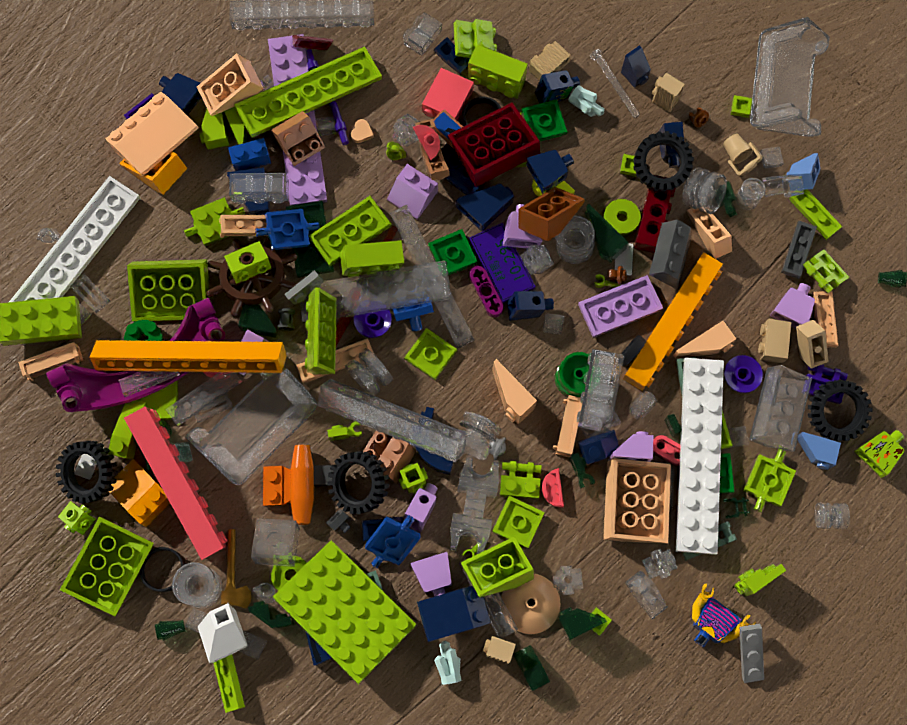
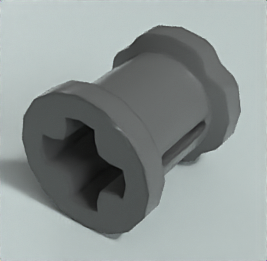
M289 308L279 309L280 324L277 327L278 330L293 331V315L295 310Z

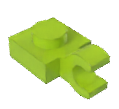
M354 421L348 428L343 427V425L332 426V429L327 430L328 438L330 441L347 439L352 436L360 437L362 436V431L355 432L354 428L361 426L360 421Z

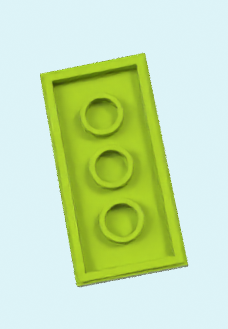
M369 196L310 234L309 239L331 267L341 260L340 253L344 245L367 243L392 225L373 198Z

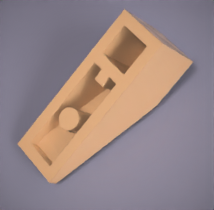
M704 203L687 210L703 243L715 259L732 252L731 234Z
M721 321L676 350L673 356L675 358L718 354L721 351L726 353L734 347L733 343L736 337L725 322Z

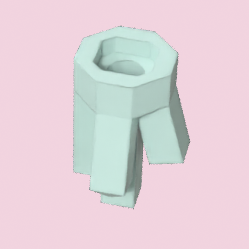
M580 85L571 93L568 99L569 102L590 117L604 114V108L596 103V93L586 90Z
M441 642L439 644L441 656L438 655L434 661L441 676L442 685L462 681L460 674L461 659L457 657L456 650L451 648L450 642Z

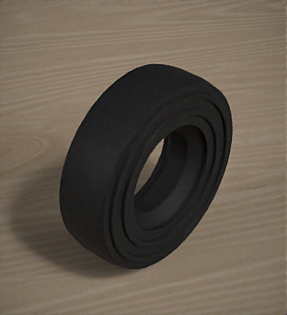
M640 335L636 336L617 359L618 363L624 367L627 366L644 347L646 340Z

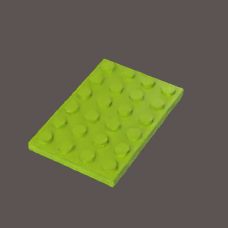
M332 540L273 596V599L358 685L417 625Z

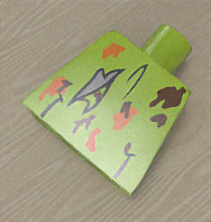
M895 430L891 435L883 431L854 452L876 474L883 478L891 472L905 451L899 445L904 439V435L898 430Z

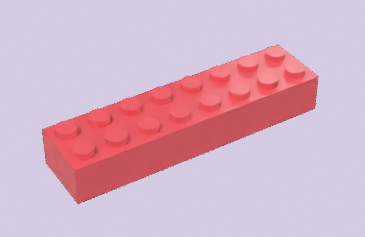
M145 406L124 418L201 560L227 547L225 543L228 540L223 531H218L216 527L218 522L215 516L208 513L206 508L209 506L203 496L199 497L197 490H199L198 485L194 479H190L187 475L190 472L187 465L177 457L180 453L175 444H170L168 439L171 437L167 429L160 426L159 421H161V418L157 411Z

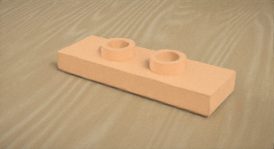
M813 292L812 297L815 299L813 306L815 322L826 332L827 348H837L839 345L833 292Z

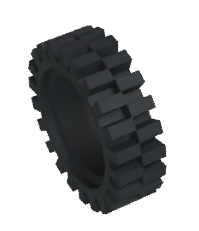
M659 131L656 134L649 135L638 146L633 159V167L637 178L639 177L640 182L647 185V188L654 189L653 191H671L676 187L678 188L689 177L693 168L694 157H692V149H689L688 142L685 143L682 136L679 138L674 132L670 134L669 131L664 133ZM667 145L677 151L680 157V168L674 176L663 179L650 173L646 165V157L653 147Z
M834 380L826 382L825 385H820V389L813 392L815 396L809 399L812 404L808 405V409H811V413H808V418H812L810 424L815 426L814 430L821 433V436L836 441H849L850 438H857V434H863L865 432L863 428H868L869 424L866 422L872 419V416L868 415L869 412H873V409L868 405L872 404L871 399L866 398L869 395L867 392L862 391L863 388L861 386H856L854 382ZM842 392L852 398L856 412L854 419L848 426L837 429L827 422L824 415V406L829 397Z
M97 441L72 443V445H68L67 449L61 452L63 456L58 457V461L62 464H56V469H61L60 472L56 473V477H61L62 480L57 481L58 486L64 485L60 490L62 493L68 492L66 497L68 499L72 498L73 502L83 504L102 500L110 494L109 491L114 489L111 484H115L117 479L112 478V476L118 475V471H113L112 467H116L117 463H111L110 460L115 457L113 454L107 455L110 450L103 448L104 444ZM83 454L90 455L96 461L99 468L98 482L90 490L81 487L74 474L75 463Z
M357 451L343 454L334 461L335 465H331L330 469L333 472L328 473V477L332 478L331 481H327L328 486L333 485V489L329 490V494L335 493V496L332 497L333 502L339 501L337 506L339 508L344 507L343 511H350L349 514H361L378 508L379 504L384 502L382 497L388 494L384 489L389 488V484L385 483L389 476L383 475V472L387 471L386 467H380L383 462L376 460L377 456L370 455V452ZM355 464L363 466L369 472L372 480L371 491L368 497L362 501L353 498L348 493L345 485L346 473Z

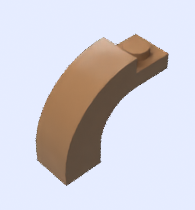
M433 119L415 123V126L427 125L437 133ZM418 139L429 178L431 180H442L450 176L441 147L436 157L430 160Z

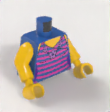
M707 584L702 586V593L698 595L692 605L693 626L700 631L694 641L703 648L709 640H712L714 643H727L740 637L739 627L756 624V621L753 624L746 622L750 615H746L741 623V618L712 597L714 587L710 592L705 591Z

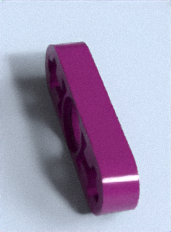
M481 266L473 267L470 271V280L487 314L490 317L500 316L503 312V303L486 270ZM475 272L482 273V284H480L478 277L474 278ZM482 288H490L492 291L491 295H482ZM495 297L493 299L494 305L499 306L497 312L490 310L492 306L490 300Z

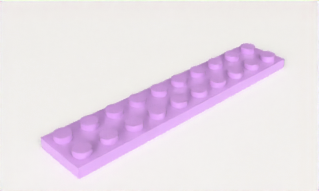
M292 36L268 39L274 86L309 71L306 48L293 47ZM312 110L306 114L310 117L317 130L315 111ZM283 151L290 206L298 207L327 202L320 151L296 166L292 165Z

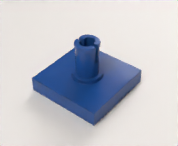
M428 295L391 304L396 322L409 318L412 331L423 329L420 315L434 312Z

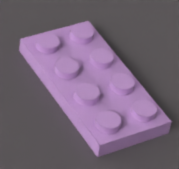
M648 275L578 302V306L593 338L663 310Z

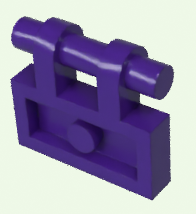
M824 364L814 368L808 366V370L814 371L815 375H806L802 393L814 397L815 394L813 392L819 390L820 385H825L828 381L839 379L846 381L848 374L841 372V369L824 367ZM822 374L831 376V380L822 378ZM844 393L833 394L827 401L841 404Z

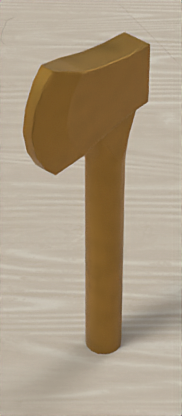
M228 529L227 583L225 590L221 591V604L225 605L228 603L247 609L251 603L252 596L247 586L236 589V530Z

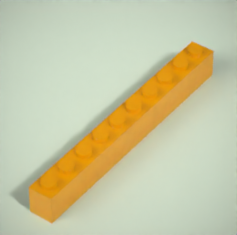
M96 340L89 358L97 371L282 373L287 355L283 342Z

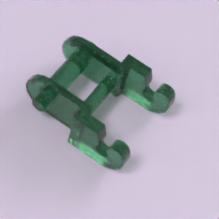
M745 497L742 500H737L736 498L723 499V502L735 503L736 513L731 516H725L726 519L738 518L739 515L748 516L747 514L751 513L747 511L746 505L749 499H745ZM738 503H742L743 512H739Z

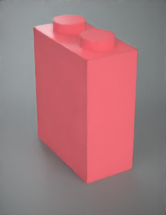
M441 68L422 103V112L428 117L433 118L441 111L446 110L458 121L474 90V82Z

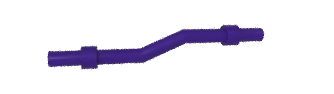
M312 49L305 50L308 70L319 67L314 59ZM334 100L328 104L332 109L335 119V129L339 133L342 145H347L349 140L346 134V124L342 121L338 105Z

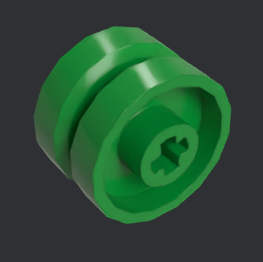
M574 352L566 356L555 372V384L558 390L566 397L571 395L583 398L589 395L599 384L601 378V368L597 360L584 352Z

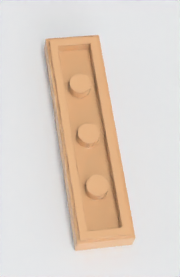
M368 338L336 350L335 372L375 357ZM305 362L296 365L303 384L328 375L308 373L305 368Z

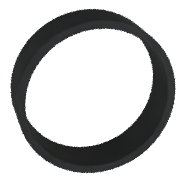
M490 97L472 99L464 108L463 124L465 126L468 125L465 116L472 106L486 103L498 110L501 108L500 104Z
M158 547L150 550L139 573L141 580L148 588L157 592H168L181 584L186 573L184 559L178 552L168 547ZM163 550L171 551L180 560V576L172 586L165 589H156L145 578L144 569L146 562L156 552Z

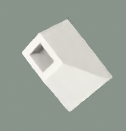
M228 603L210 611L198 625L210 664L248 647L237 612Z

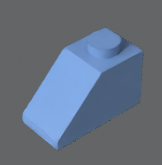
M814 153L791 165L789 172L786 174V181L790 183L791 190L814 188L821 169L818 153Z
M802 432L797 436L799 444L811 463L817 464L818 468L825 470L836 465L840 442Z

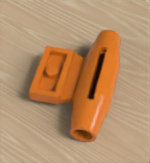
M310 445L294 446L290 469L284 466L263 467V506H284L290 502L295 525H309L311 521L314 503V466Z

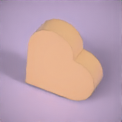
M364 119L358 120L355 123V129L351 132V138L355 143H362L374 138L368 122Z

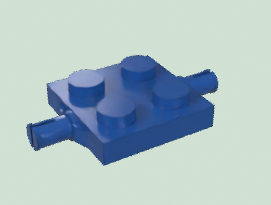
M303 209L266 212V228H256L255 233L257 237L268 236L272 251L308 247L310 245L309 231L318 230L319 223H307Z
M408 515L403 523L396 522L387 516L365 544V549L376 555V558L371 563L373 567L378 568L384 560L400 565L421 539L420 533L409 528L415 521L412 516L410 518V515Z

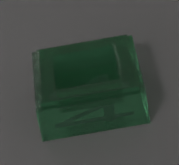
M675 414L668 415L664 421L671 436H677L682 429Z

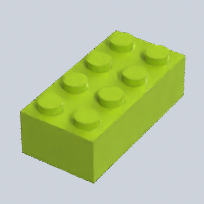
M75 296L0 303V343L3 346L82 338L79 300Z

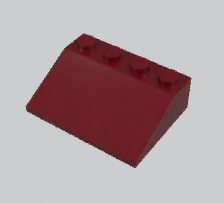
M513 103L448 134V138L466 173L476 187L526 162L527 158L541 154L539 139Z

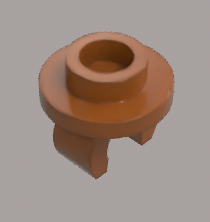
M697 108V113L692 114L690 112L689 117L694 126L701 127L707 123L709 113L706 110Z
M619 266L618 270L609 269L607 277L610 278V281H618V284L622 285L623 281L627 279V271L623 269V266Z

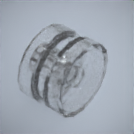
M701 167L695 168L690 173L684 186V205L693 209H699L708 214L714 213L724 199L727 188L726 177L723 174L711 172Z
M365 348L358 354L362 364L352 359L345 367L359 386L373 398L380 392L378 383L386 387L393 381V377L384 364L369 349Z

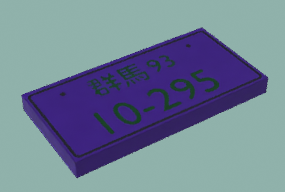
M503 223L470 237L469 241L502 303H505L515 291H531L536 286L516 248L503 246L505 232Z

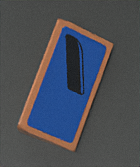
M443 110L433 121L437 128V134L453 148L448 134L463 126L446 110Z

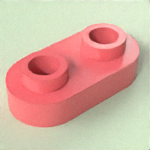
M664 435L655 437L653 439V452L671 464L679 466L680 459H676L674 454H680V444ZM657 444H663L664 449H659Z

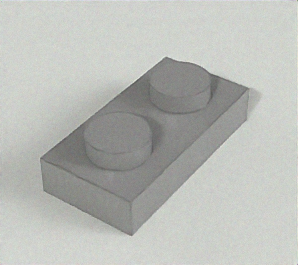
M314 270L286 292L285 296L294 305L305 300L306 296L314 288H320L324 280Z

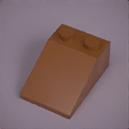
M554 187L518 209L519 229L542 240L549 241L562 232L583 205L585 199Z

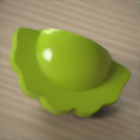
M392 141L387 144L386 155L389 159L399 160L406 158V152L399 143Z

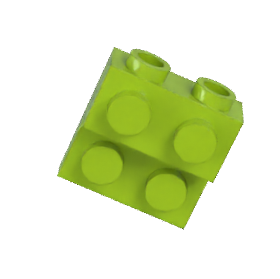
M475 19L474 22L456 20L453 23L455 56L471 58L476 45L497 51V45L493 43L496 29L492 27L491 21Z
M772 564L762 570L758 569L755 571L752 568L738 577L740 581L735 583L734 587L740 595L743 594L745 597L755 594L784 573L786 569L782 564L777 566Z

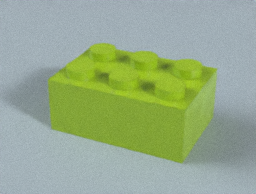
M476 45L468 62V80L473 81L475 85H483L491 91H498L504 93L507 97L518 99L526 81L528 63Z
M402 240L344 245L340 253L342 275L348 276V278H357L362 274H367V277L377 276L378 273H385V275L396 274L404 264Z

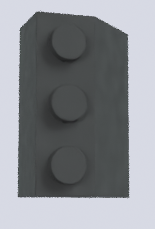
M679 220L662 223L649 272L650 276L675 289H679L692 238L690 226Z

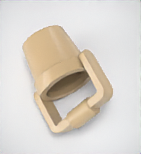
M739 134L730 136L723 143L730 156L728 163L737 175L743 176L747 172L749 173L763 158L752 142L747 144ZM754 151L758 157L739 171L735 164L746 160Z

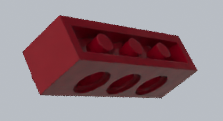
M654 175V176H656V177H658V178H663V179H664V178H667V177H662V176ZM648 188L634 249L655 253L662 223L668 222V220H665L666 214H670L672 203H669L670 197H674L676 188L666 192H661V190L653 191L654 189ZM656 195H661L664 199L659 200L656 198ZM652 212H657L660 216L655 217L652 215ZM648 229H654L656 234L649 233Z

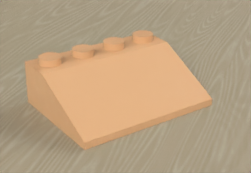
M160 92L153 96L147 104L139 108L133 116L125 120L119 128L112 131L106 138V141L123 160L144 176L199 127L169 97Z
M613 458L607 462L603 540L668 543L671 464Z

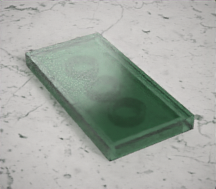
M323 201L286 206V210L303 209L307 223L318 222L319 228L327 224ZM316 230L309 231L308 237ZM310 239L308 247L292 248L293 253L298 256L297 260L294 261L297 278L307 277L314 270L318 274L334 272V266L330 267Z

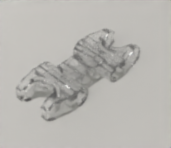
M467 455L466 462L460 473L457 492L467 493L463 514L453 513L450 528V551L456 552L460 539L470 536L476 540L478 546L477 554L484 551L490 537L492 519L483 518L486 497L496 498L499 461H493L490 472L485 475H479L475 473L472 467L473 456Z

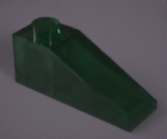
M588 204L585 214L597 250L599 251L598 253L602 259L608 260L611 263L627 249L629 242Z

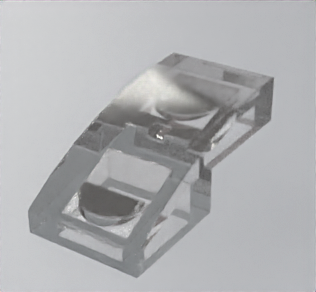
M782 175L762 178L765 197L784 194L786 198L804 194L802 176Z

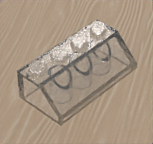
M592 349V353L588 356L589 371L586 372L584 377V384H586L585 392H582L580 398L582 408L577 414L578 427L600 432L611 430L624 355Z
M782 365L768 367L749 440L766 447L794 452L812 378Z

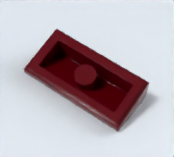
M292 36L293 47L327 51L333 42V39Z

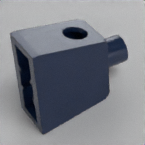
M177 73L172 79L163 76L159 81V85L164 88L162 93L169 97L187 116L202 98L197 89L200 82Z
M683 122L664 123L659 130L661 133L669 131L670 134H673L674 132L679 138L681 136L684 138ZM660 145L661 158L663 160L668 159L669 168L680 167V157L677 151L670 146Z
M551 150L527 158L526 166L542 194H544L567 178V167L574 164V160L570 154L560 157L557 150Z
M515 291L507 302L509 321L540 317L545 310H553V298L544 299L542 291Z

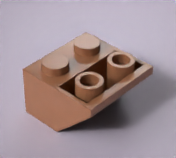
M303 111L271 129L293 166L325 148L310 117Z
M378 427L363 452H370V455L377 456L376 460L383 462L380 467H386L387 471L383 472V475H388V480L397 484L401 477L400 470L409 464L416 453V449L409 442Z

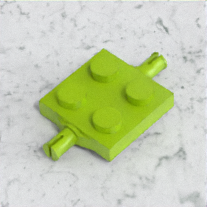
M224 197L191 210L190 213L194 220V227L186 229L184 232L186 237L197 233L201 237L204 246L224 239L220 238L221 224H219V219L221 215H244L246 213L243 207L232 211Z
M778 449L775 459L767 458L761 454L756 459L743 490L758 499L754 507L755 511L762 512L765 502L772 503L778 507H781L796 470L787 467L782 462L786 451H782V449Z

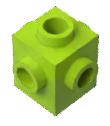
M418 463L409 464L400 470L402 478H399V482L403 490L407 488L409 494L412 492L416 494L419 488L424 490V487L427 485L426 479H428L424 468L420 469Z
M72 501L68 503L58 516V518L66 523L64 527L73 534L77 531L84 535L95 521V518L90 515V509L83 504L79 507Z

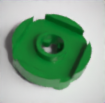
M138 320L129 324L124 334V341H140L139 338L142 335L148 337L145 341H163L162 331L153 321Z

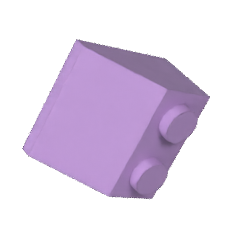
M406 164L396 178L387 201L418 220L437 194L438 183L409 164Z
M643 431L636 432V434H633L611 454L608 461L618 458L651 462L653 459L654 435H648V432Z

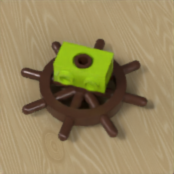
M268 236L263 245L258 241L242 247L240 241L234 238L232 244L235 251L225 255L223 263L212 260L207 263L209 268L220 270L219 279L221 285L208 290L207 296L213 297L225 292L230 299L235 301L231 310L232 316L238 315L243 304L256 305L262 303L266 311L272 313L274 308L270 299L282 287L291 289L297 284L285 280L284 265L297 260V254L293 253L280 258L276 252L269 249L271 244ZM276 269L275 277L265 275ZM231 273L234 279L229 281V275ZM261 281L269 283V285L263 289ZM244 283L241 291L233 288ZM251 286H254L256 292L248 293Z

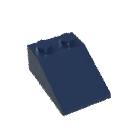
M473 586L417 602L428 642L491 623L484 598H479Z

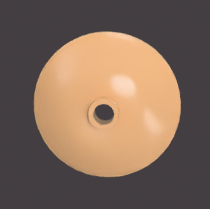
M534 574L533 580L517 588L503 591L500 605L504 619L513 629L524 634H538L554 624L559 615L561 603L559 593L553 583L539 574ZM529 599H533L535 601L534 606L531 607L528 605L527 602Z

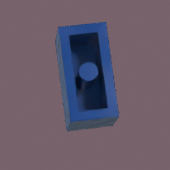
M264 138L228 147L235 171L271 164Z

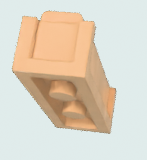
M221 215L219 219V224H221L220 238H224V236H256V228H266L265 215Z
M72 342L18 363L23 377L26 376L28 380L34 381L33 378L44 375L46 372L63 364H80L84 360L79 346Z
M569 395L567 399L563 400L566 407L558 444L553 446V449L556 450V455L569 458L572 456L584 398Z

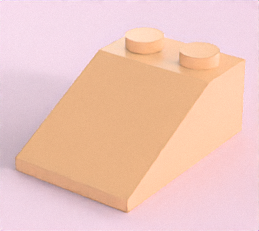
M237 53L197 86L211 116L235 107L234 104L250 98L264 89L250 60Z
M496 359L493 362L492 371L506 412L505 415L512 423L515 421L519 424L535 409L537 400Z

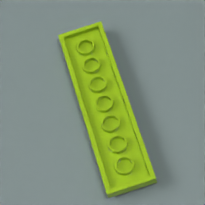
M362 47L234 105L251 138L275 128L302 111L308 113L382 79V75L367 49Z

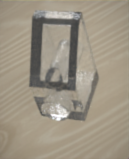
M641 570L625 582L633 597L652 620L667 608L655 583Z

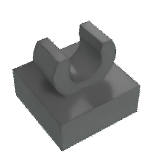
M341 509L326 522L334 531L339 527L346 533L351 528L345 522L349 516Z

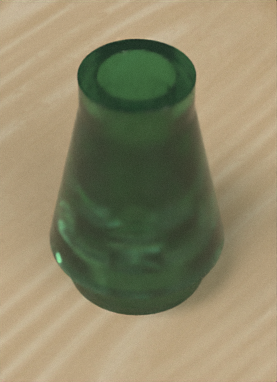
M902 270L879 272L878 283L897 288L906 287L907 272Z
M183 620L159 621L158 624H154L157 640L163 639L165 641L177 634L186 632Z

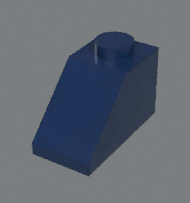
M639 45L625 55L621 73L634 88L639 84H645L649 80L651 69L644 51Z
M615 430L577 441L582 460L587 464L606 459L619 447Z

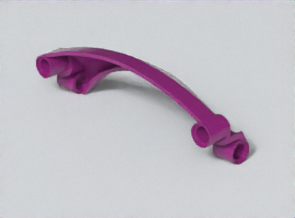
M209 298L187 308L179 329L170 341L222 342L225 339V332L215 315L216 312ZM214 330H218L216 334L211 335ZM66 363L46 372V375L52 387L56 389L63 409L67 412H78L108 408L138 400L167 387L188 372L97 371ZM74 398L72 402H66L68 399Z

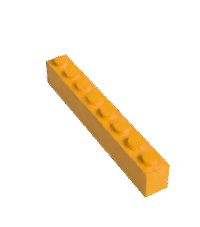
M703 252L649 336L644 347L626 372L623 380L643 391L645 386L647 388L651 386L655 379L652 375L655 371L659 373L665 364L662 362V359L665 355L667 357L670 356L675 348L671 345L675 340L679 341L684 334L681 329L684 325L689 326L694 318L691 315L694 309L698 311L704 302L700 299L704 294L708 296L713 288L710 285L713 279L717 281L723 272L720 270L723 263Z

